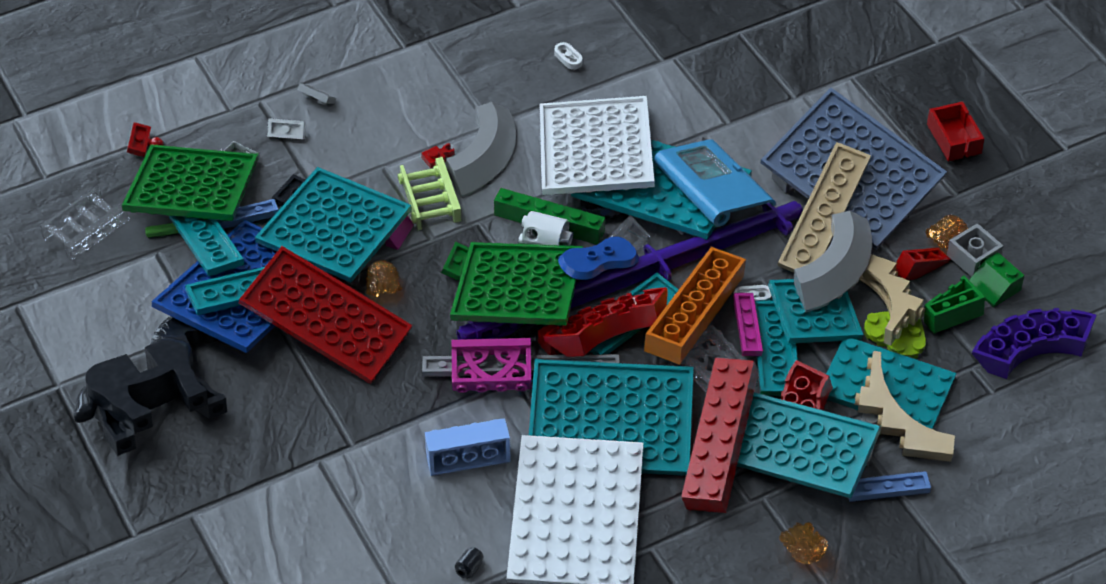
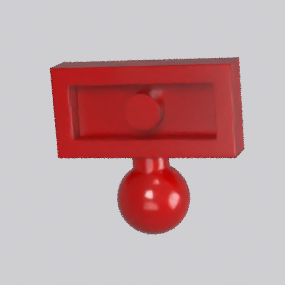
M133 122L126 153L144 157L147 146H164V142L159 137L149 139L151 126Z

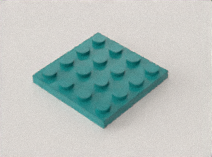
M794 279L769 281L768 287L788 344L842 341L851 338L862 340L863 332L847 291L842 294L840 299L836 298L830 301L829 305L805 312L794 286Z

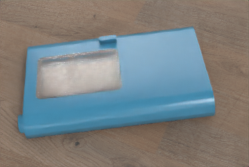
M712 139L665 149L655 155L654 163L717 227L723 226L729 220L730 212L766 203L776 206L775 200ZM724 214V218L719 221L720 215Z

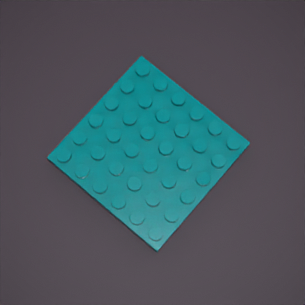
M317 167L255 236V241L275 251L284 246L321 270L351 283L412 211V206Z

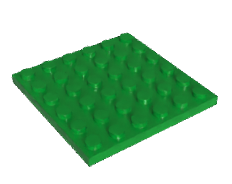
M150 145L122 203V211L233 221L257 164L258 154Z
M471 242L451 309V321L567 325L577 279L570 277L563 271L558 263V259L568 249L583 248V246Z

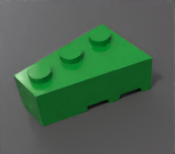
M964 275L960 278V282L956 285H950L948 291L944 294H938L924 305V323L933 333H937L984 315L985 297Z

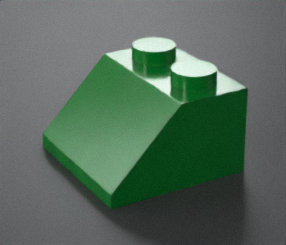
M997 252L983 261L969 281L984 295L985 301L994 308L1022 290L1025 275Z

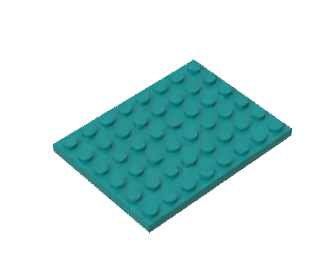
M651 140L655 187L571 194V197L704 239H708L716 227L654 163L655 155L659 151L675 147L659 141ZM697 153L679 156L703 180L730 174L716 159ZM741 167L745 172L752 176V170ZM724 214L720 215L719 221L722 219Z
M535 359L529 436L643 443L641 473L686 476L690 463L694 367Z

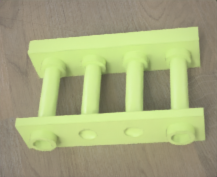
M443 157L435 158L436 166H433V169L406 174L404 166H400L398 181L400 185L403 184L408 202L412 206L411 220L413 224L416 223L418 230H422L421 220L443 215L452 216L454 223L461 221V208ZM430 176L439 178L436 182L412 187L409 183L411 180ZM434 189L443 190L440 195L415 200L413 195ZM443 201L448 203L445 208L419 213L418 210L419 206Z

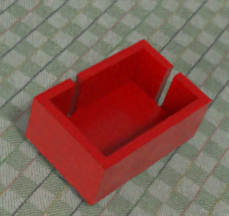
M963 101L929 109L927 125L947 161L961 159L964 155L970 157L982 154L985 138L972 116L969 115V111Z

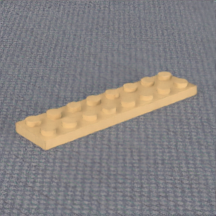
M836 142L778 261L779 267L794 272V269L814 262L825 253L833 238L831 231L832 214L846 211L870 161L871 155Z

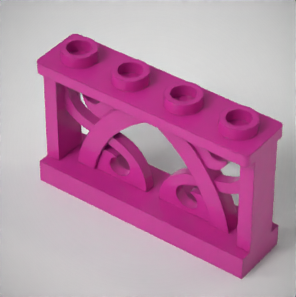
M531 338L452 340L453 391L460 393L467 391L486 392L487 390L504 392L507 390L526 391L527 389H532ZM520 354H526V365L517 362ZM475 355H482V358L477 360L478 357H475ZM489 355H495V358L500 363L505 364L499 372L492 376L477 366L485 362ZM501 355H508L505 359L501 357ZM457 356H463L466 363L457 366ZM469 367L464 376L470 375L471 378H459V372ZM514 367L523 369L525 375L523 377H512L513 374L519 375L518 370Z

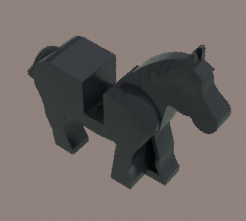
M171 316L168 317L154 332L151 343L145 347L146 371L139 372L127 354L95 364L87 371L85 376L86 386L81 389L77 396L74 412L75 422H86L93 417L99 420L103 426L105 439L116 455L119 456L136 449L134 434L153 427L150 409L166 404L177 397L186 403L190 412L197 410L208 419L227 413L225 395L212 390L206 382L197 377L193 372V356L190 345L198 344L201 341L212 343L218 339Z

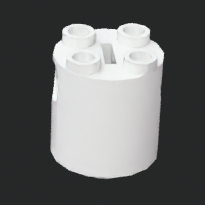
M534 211L529 212L528 216L524 215L522 219L523 234H520L518 244L571 245L573 232L569 231V220Z

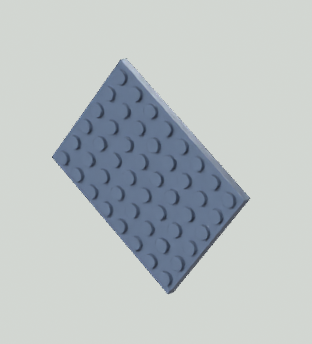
M830 88L761 159L760 163L809 199L836 142L871 155L870 161L846 211H852L868 220L872 234V247L877 250L946 176L947 171L833 88Z

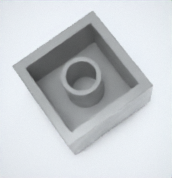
M975 224L949 240L947 256L972 277L984 260L997 252L1002 255L1004 246L979 224Z

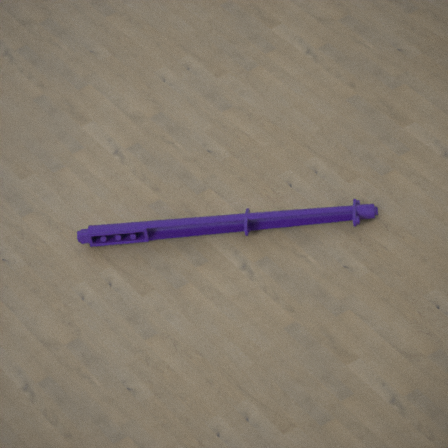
M796 201L776 208L770 203L761 205L762 213L715 229L708 239L696 236L657 251L649 244L643 246L645 255L640 256L639 261L634 266L608 269L588 280L577 279L571 308L650 278L656 273L660 274L667 281L671 280L670 269L705 256L711 247L721 250L776 227L784 235H789L793 231L791 222L800 218L803 208ZM468 321V324L460 326L456 330L458 340L499 339L514 333L523 324Z

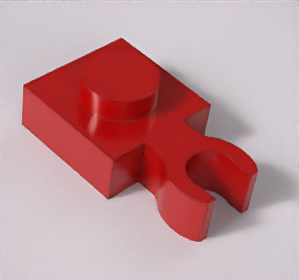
M450 143L445 144L440 149L435 146L421 152V158L430 169L436 166L435 158L443 157L444 162H446V157L455 155V149H451Z

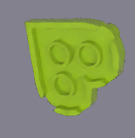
M889 311L867 315L864 324V335L867 340L870 338L872 341L877 342L878 346H885L889 351L913 359L918 358V355L925 350L926 338L921 319H918L915 325L908 324L906 328L902 329L899 339H895L892 345L884 343L885 328L890 320Z

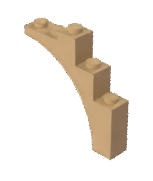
M871 254L867 269L859 280L870 286L885 302L890 313V320L885 328L884 343L892 345L895 339H899L903 328H906L908 324L915 325L918 319H922L925 308H923L924 300L911 295V290L909 289L910 281L897 277V263Z
M873 351L872 358L868 357L867 369L871 370L870 376H866L865 387L861 386L860 393H856L855 405H859L858 413L878 415L877 425L881 427L880 434L901 436L899 448H903L902 456L951 462L955 435L930 429L911 418L899 407L884 381L881 367V352Z

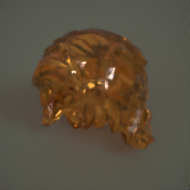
M945 215L935 225L927 228L925 233L927 238H931L937 243L939 248L946 247L948 251L949 240L967 230L968 227L960 217Z
M383 260L372 263L368 267L366 274V294L378 297L379 294H384V291L387 294H396L397 291H401L402 287L398 280L399 272L392 263Z
M806 522L804 525L796 523L793 528L781 532L779 536L780 542L784 543L783 546L787 547L795 560L802 564H812L819 561L828 549L827 540L817 530L814 533L813 525L810 522Z

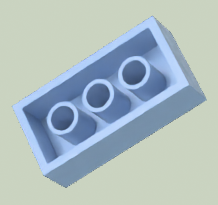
M505 418L425 432L426 457L431 476L511 462L510 436Z

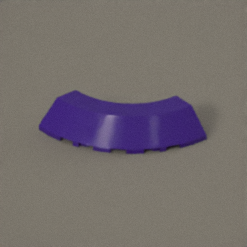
M1059 308L1049 311L1035 309L1027 311V314L1013 315L1004 319V322L998 326L994 325L991 327V330L977 342L972 355L988 373L1007 379L1012 370L1021 362L1037 355L1066 353L1082 357L1097 315L1071 309V312L1059 311Z

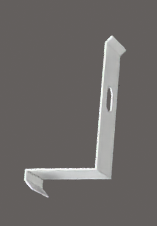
M234 141L224 150L231 152L236 148L244 153H249L246 151L247 149L252 154H258V159H260L259 152H255Z

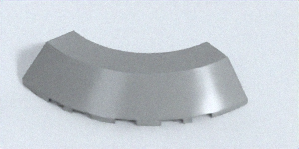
M494 102L475 107L476 123L479 128L475 139L465 150L453 157L447 158L449 177L461 198L481 190L482 186L488 182L492 183L494 177L505 170L508 161L514 154L516 127L509 109Z
M852 211L832 214L831 231L833 239L829 248L814 262L794 269V286L805 312L820 309L829 305L830 301L836 298L840 299L843 293L852 289L858 283L859 278L866 271L872 252V234L866 218Z

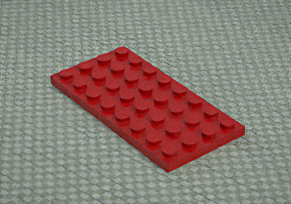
M284 246L280 247L239 299V304L369 384L374 381L412 329V325Z

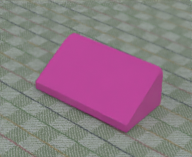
M408 215L386 240L385 245L387 247L397 250L401 247L414 226Z

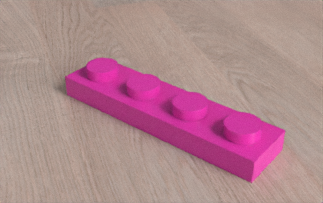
M734 293L733 300L742 356H762L763 349L754 294Z

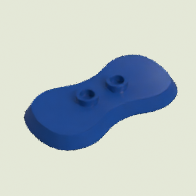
M609 237L592 247L568 249L559 257L558 263L570 277L578 280H588L608 269L632 267L639 261V256L633 245L626 239Z

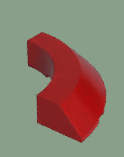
M667 287L643 290L644 294L635 296L627 293L617 300L613 297L601 301V305L593 309L590 306L578 311L577 315L568 317L567 325H561L560 327L555 325L543 337L544 341L566 357L585 356L596 345L611 337L631 330L651 327L667 306L668 289Z
M796 360L785 379L781 400L824 411L826 400L833 389L830 377Z

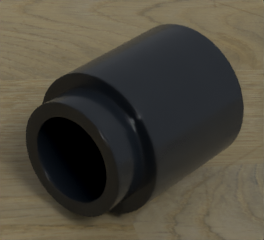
M475 547L465 550L455 564L456 573L462 578H471L483 562V553Z

